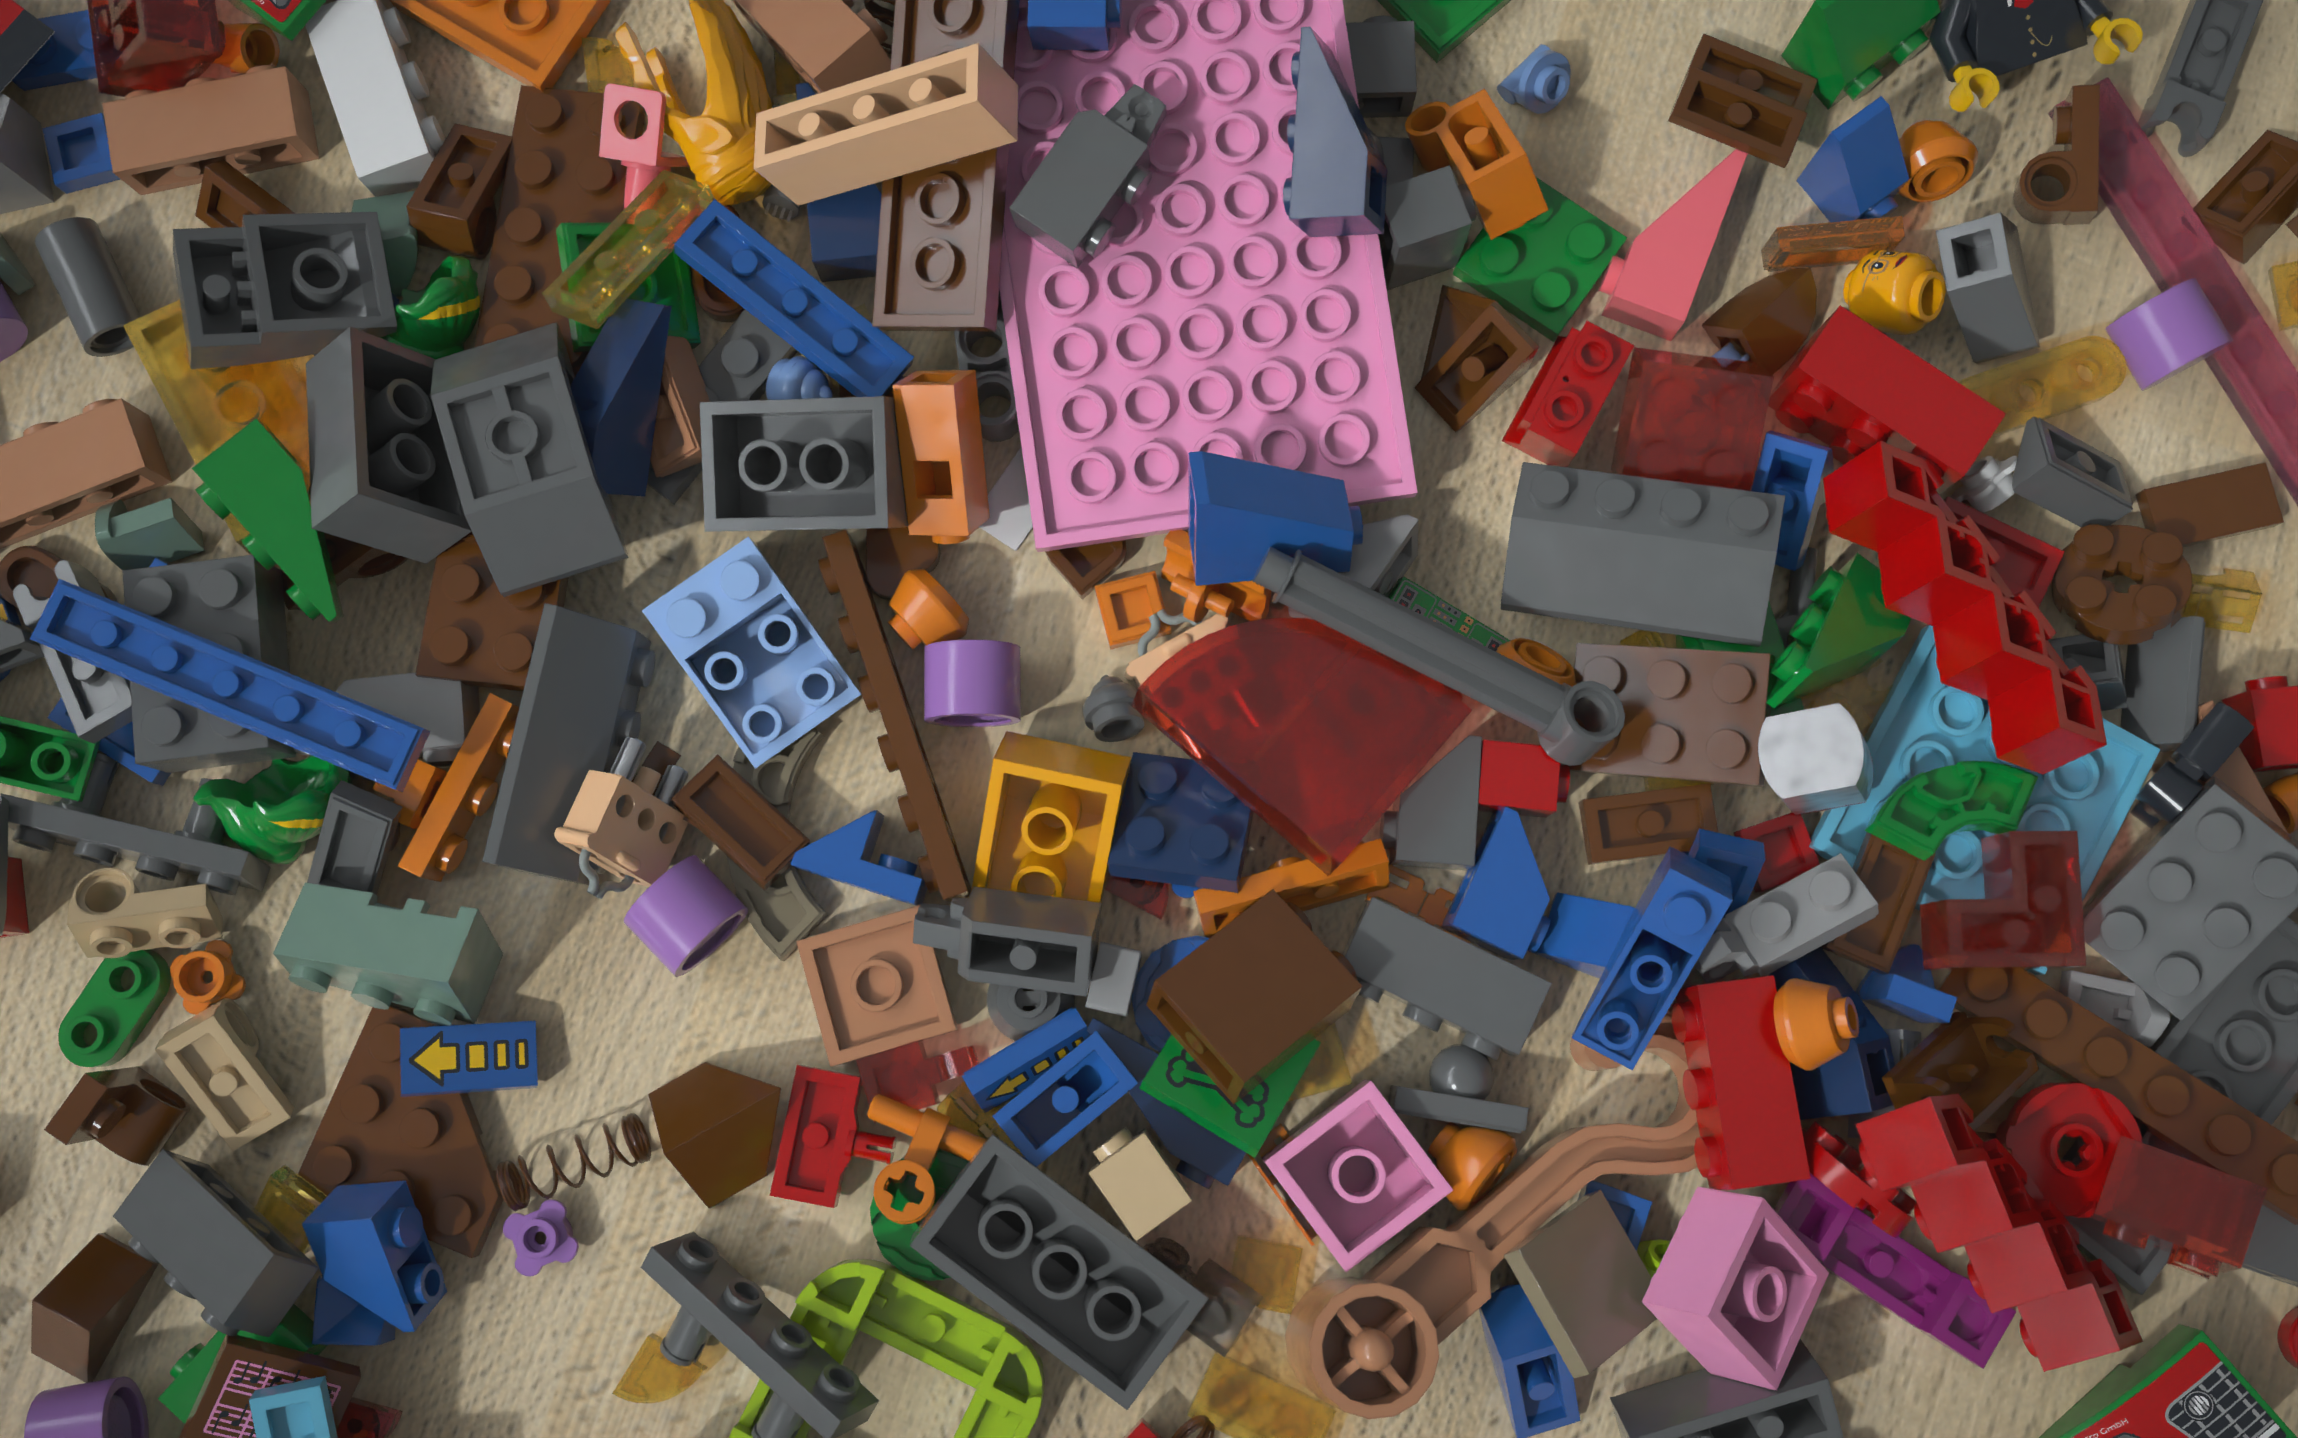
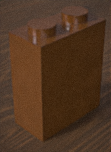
M1274 889L1156 979L1146 1004L1233 1104L1237 1103L1346 1014L1363 987L1357 981V975L1351 963L1341 953L1335 950L1330 951L1312 932V925L1306 914L1297 905L1290 902L1286 903Z

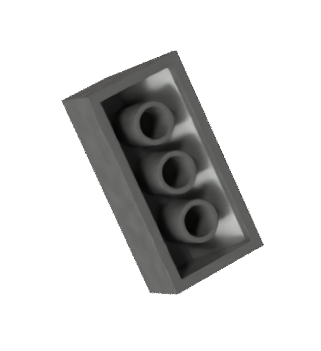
M1523 462L1511 518L1501 610L1761 647L1785 496Z
M544 604L482 862L519 872L589 885L588 877L582 873L579 866L580 854L556 841L554 833L556 828L563 827L588 771L595 770L610 773L625 738L632 737L638 739L641 714L636 712L635 709L640 688H647L649 686L655 668V652L650 650L651 641L640 632L560 606ZM589 860L590 866L597 874H603L606 871Z
M994 1134L988 1138L951 1182L913 1233L910 1247L1126 1410L1130 1408L1209 1299L1208 1296Z

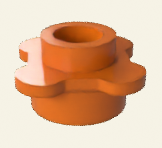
M213 940L207 944L204 951H194L186 955H179L173 960L170 973L173 977L174 988L184 999L183 1007L187 1012L197 1015L224 998L236 1000L244 993L246 981L243 976L236 974L231 961L233 948L229 943L222 940ZM210 971L213 974V980L207 984L203 980V975Z

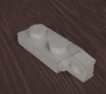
M1840 853L1725 915V918L1720 921L1714 931L1715 934L1710 938L1694 966L1706 984L1714 983L1738 969L1744 977L1759 973L1761 977L1766 976L1875 918L1879 914L1878 903Z

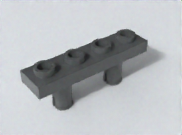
M100 753L96 755L83 802L61 797L60 802H52V805L1 793V796L9 801L8 827L15 831L12 840L37 850L52 852L55 843L76 847L73 855L93 863L113 866L116 857L135 861L137 862L135 870L164 880L174 881L177 872L199 876L196 882L197 885L207 884L209 890L228 895H236L239 886L263 891L271 867L250 852L227 847L222 843L226 830L210 805L199 806L193 801L183 830L175 831L174 834L108 819L100 815L116 771L120 766V763ZM201 778L199 788L211 779Z
M693 1231L651 1247L640 1268L681 1305L675 1320L659 1346L661 1353L666 1359L676 1365L689 1366L692 1362L696 1363L699 1360L704 1347L713 1334L774 1391L751 1432L753 1438H795L804 1421L812 1426L823 1438H837L869 1420L879 1399L860 1383L858 1376L852 1370L840 1365L812 1339L811 1334L805 1327L789 1319L765 1297L764 1291L756 1283L744 1278L722 1258L717 1248L711 1242L699 1237Z

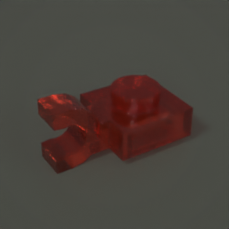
M923 1040L856 1060L869 1107L874 1096L881 1094L916 1110L941 1103L935 1084L965 1075L964 1072L979 1064L974 1045L928 1058Z

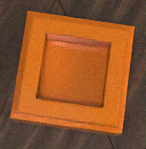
M1155 571L1094 586L1110 650L1138 643L1140 638L1151 627L1148 617L1165 609ZM1160 620V630L1155 638L1170 635V625Z

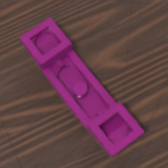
M1810 1174L1811 1179L1789 1182L1774 1210L1826 1270L1916 1329L1984 1369L2017 1311L2008 1308L1991 1313L1986 1300L1978 1296L1969 1279L1948 1270L1899 1236L1897 1238L1890 1236L1873 1224L1872 1218L1856 1207L1853 1209L1813 1175Z

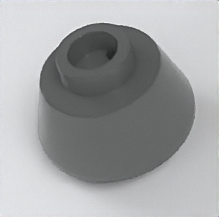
M989 984L987 992L988 1012L994 1025L1001 1033L1014 1041L1019 1040L1068 1009H1074L1075 995L1041 990L1023 991V988ZM1035 1006V1009L1032 1011H1024L1023 1007Z

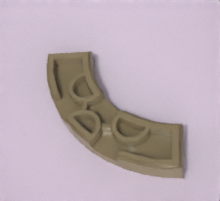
M813 728L756 769L741 748L738 747L733 759L735 762L733 769L790 821L791 802L798 777L808 757L824 735L816 728ZM727 856L731 878L736 889V896L748 908L746 916L770 950L781 961H785L798 947L796 941L807 938L828 913L812 896L798 868L791 865L764 891Z

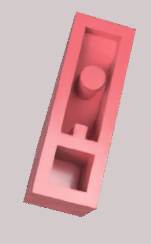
M1735 149L1638 235L1623 259L1612 256L1599 288L1600 292L1609 295L1602 316L1672 341L1686 320L1748 153Z

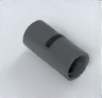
M73 217L54 222L42 229L35 238V245L57 293L62 299L64 308L84 351L91 356L105 357L123 353L140 344L147 335V329L98 224L90 218Z

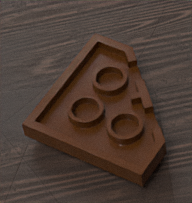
M393 1004L390 1005L389 1009L372 1007L294 1184L327 1197L337 1186L406 1181L414 1204L422 1216L423 1228L428 1240L469 1258L477 1257L482 1251L504 1199L498 1186L496 1170H492L480 1135L483 1132L468 1093L401 1097L400 1028L441 1025L425 1021L414 1013Z

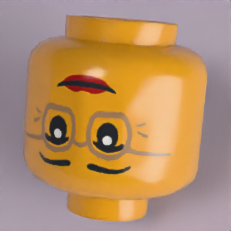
M1873 250L1860 260L1855 269L1848 274L1843 288L1844 300L1850 312L1883 333L1898 335L1915 334L1925 327L1928 322L1934 320L1942 309L1946 293L1943 275L1938 272L1935 263L1927 255L1894 250Z

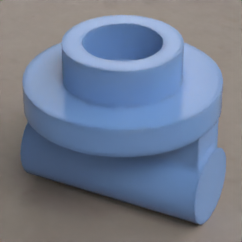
M1540 44L1497 86L1498 93L1509 104L1516 102L1534 113H1546L1556 107L1568 92L1571 77L1569 62L1564 55L1551 50L1546 45Z

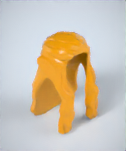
M689 0L690 10L705 56L707 71L706 105L702 115L695 117L687 114L684 105L679 99L667 69L665 58L661 52L654 47L646 53L645 57L635 32L628 23L624 22L616 31V39L622 55L630 65L634 87L660 91L666 95L663 132L674 139L681 147L691 171L695 174V184L699 188V193L703 194L709 201L716 199L723 206L747 202L763 194L772 184L754 170L756 113L771 109L772 102L766 88L762 63L752 47L747 32L742 27L731 7L726 5L724 0Z

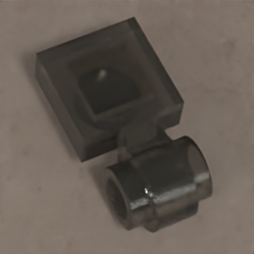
M1160 1237L1154 1243L1146 1244L1143 1247L1208 1296L1209 1299L1186 1330L1225 1357L1235 1346L1263 1296L1210 1258L1199 1268L1197 1273H1194L1191 1270L1192 1267L1188 1265L1190 1261L1189 1253L1182 1245L1172 1239Z

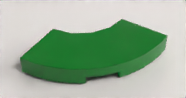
M1960 761L1956 765L1936 768L1925 773L1922 772L1901 785L1879 806L1864 831L1923 861L1935 853L1944 839L1957 832L1984 830L2008 837L2017 831L2038 776L2016 767L1989 761Z

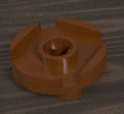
M2089 524L2081 527L2075 533L2073 541L2062 550L2064 554L2052 580V598L2059 612L2061 613L2063 607L2067 615L2076 621L2075 629L2086 637L2109 644H2139L2153 639L2155 631L2167 627L2170 623L2171 627L2174 626L2183 616L2192 589V572L2190 565L2182 555L2183 545L2174 535L2166 532H2154L2132 525L2102 526ZM2119 575L2128 577L2137 584L2130 585L2127 593H2120L2114 591L2113 582L2105 579Z

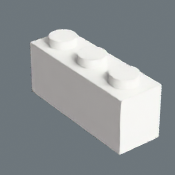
M337 0L321 6L305 26L358 179L375 197L403 193L417 188L446 138L434 115L427 117L421 99L430 96L429 89L415 61L408 63L403 45L411 43V39L401 14L396 7L387 9L381 0Z

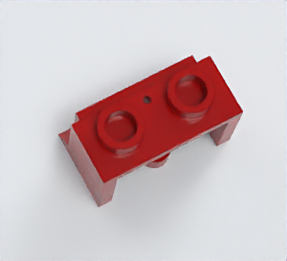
M1587 320L1581 331L1572 327L1567 337L1558 336L1502 441L1547 465L1568 467L1578 453L1635 345Z

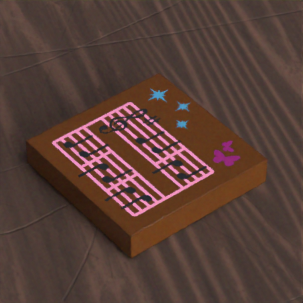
M226 1335L179 1438H256L249 1399L255 1390L326 1376L337 1431L361 1379L360 1366L240 1335Z

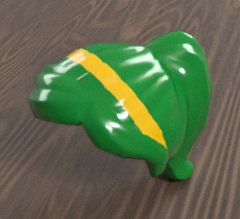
M449 256L432 273L430 281L423 289L418 291L403 289L401 292L403 299L394 308L397 330L395 333L380 338L433 359L465 351L464 342L472 333L480 311V297L477 288L478 273L472 269L470 261L461 256Z
M312 755L299 761H291L284 758L272 760L269 768L262 770L245 784L230 779H211L199 788L193 800L199 806L210 805L220 818L229 838L244 851H248L257 858L273 864H289L296 861L303 853L308 839L320 834L331 792L341 780L352 784L349 770Z

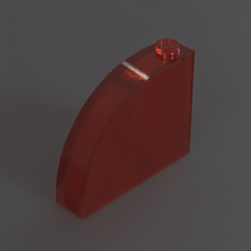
M1308 618L1254 620L1232 625L1208 634L1185 646L1157 668L1138 688L1131 704L1134 709L1327 876L1345 860L1472 711L1462 702L1463 696L1460 692L1314 619Z

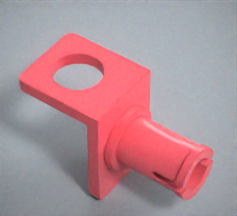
M607 84L604 91L599 157L621 160V165L627 166L622 222L661 223L664 172H671V167H690L685 155L662 152L666 95L660 91L619 84ZM630 101L640 103L648 115L647 129L637 139L627 137L619 126L618 117L620 110L624 104Z

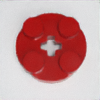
M2050 1082L2043 1084L2023 1095L2011 1108L2007 1119L1998 1126L1996 1138L2027 1173V1184L2024 1187L2036 1203L2050 1199L2064 1216L2078 1218L2101 1216L2123 1203L2135 1188L2139 1174H2134V1170L2137 1165V1152L2143 1153L2142 1135L2131 1112L2111 1093L2076 1082ZM2064 1134L2072 1138L2078 1136L2083 1138L2085 1144L2078 1149V1154L2082 1161L2077 1166L2070 1161H2060L2058 1157L2059 1140Z
M1814 1121L1809 1129L1803 1128L1802 1132L1810 1173L1853 1209L1858 1207L1864 1211L1866 1208L1875 1216L1872 1220L1873 1224L1890 1236L1897 1238L1914 1218L1911 1212L1914 1210L1916 1199L1903 1188L1881 1191L1877 1179H1874L1865 1167L1861 1170L1864 1164L1861 1160L1860 1152L1838 1134L1833 1135L1816 1121Z

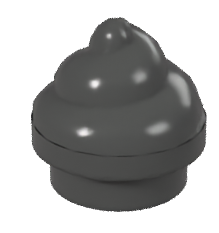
M1102 676L1100 681L1093 687L1090 696L1086 698L1082 708L1086 726L1094 730L1096 738L1100 741H1123L1137 735L1144 728L1143 717L1147 712L1144 696L1132 684L1123 683L1118 677Z

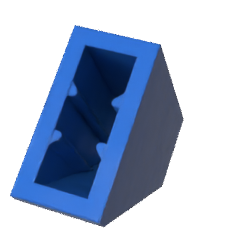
M1203 451L1188 452V536L1196 586L1253 581L1255 573L1270 546L1291 557L1299 549L1302 551V555L1336 572L1350 571L1353 545L1363 543V522L1359 505L1349 506L1344 480Z

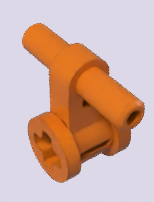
M881 1094L875 1095L867 1112L868 1118L913 1137L904 1160L887 1165L876 1178L873 1193L878 1209L886 1218L897 1224H913L922 1220L930 1212L935 1201V1186L929 1171L939 1148L970 1161L988 1139L950 1124L952 1117L929 1107L926 1108L925 1112H921ZM907 1175L915 1176L917 1178L915 1187L917 1191L923 1194V1199L919 1205L908 1202L903 1211L895 1210L893 1208L895 1198L887 1191L891 1181L903 1183Z

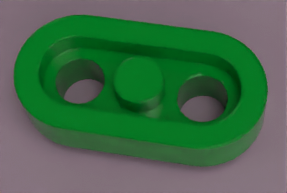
M148 949L130 952L119 958H105L64 1017L59 1028V1046L64 1056L70 1062L81 1067H106L119 1062L126 1056L169 991L171 973L165 959L157 952ZM130 968L134 973L135 981L133 986L126 991L121 985V977L124 971ZM92 1023L97 1029V1038L89 1046L84 1040V1031Z

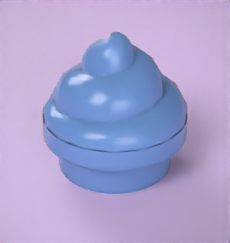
M803 356L779 360L772 367L767 378L766 395L768 400L833 397L825 374L818 366Z

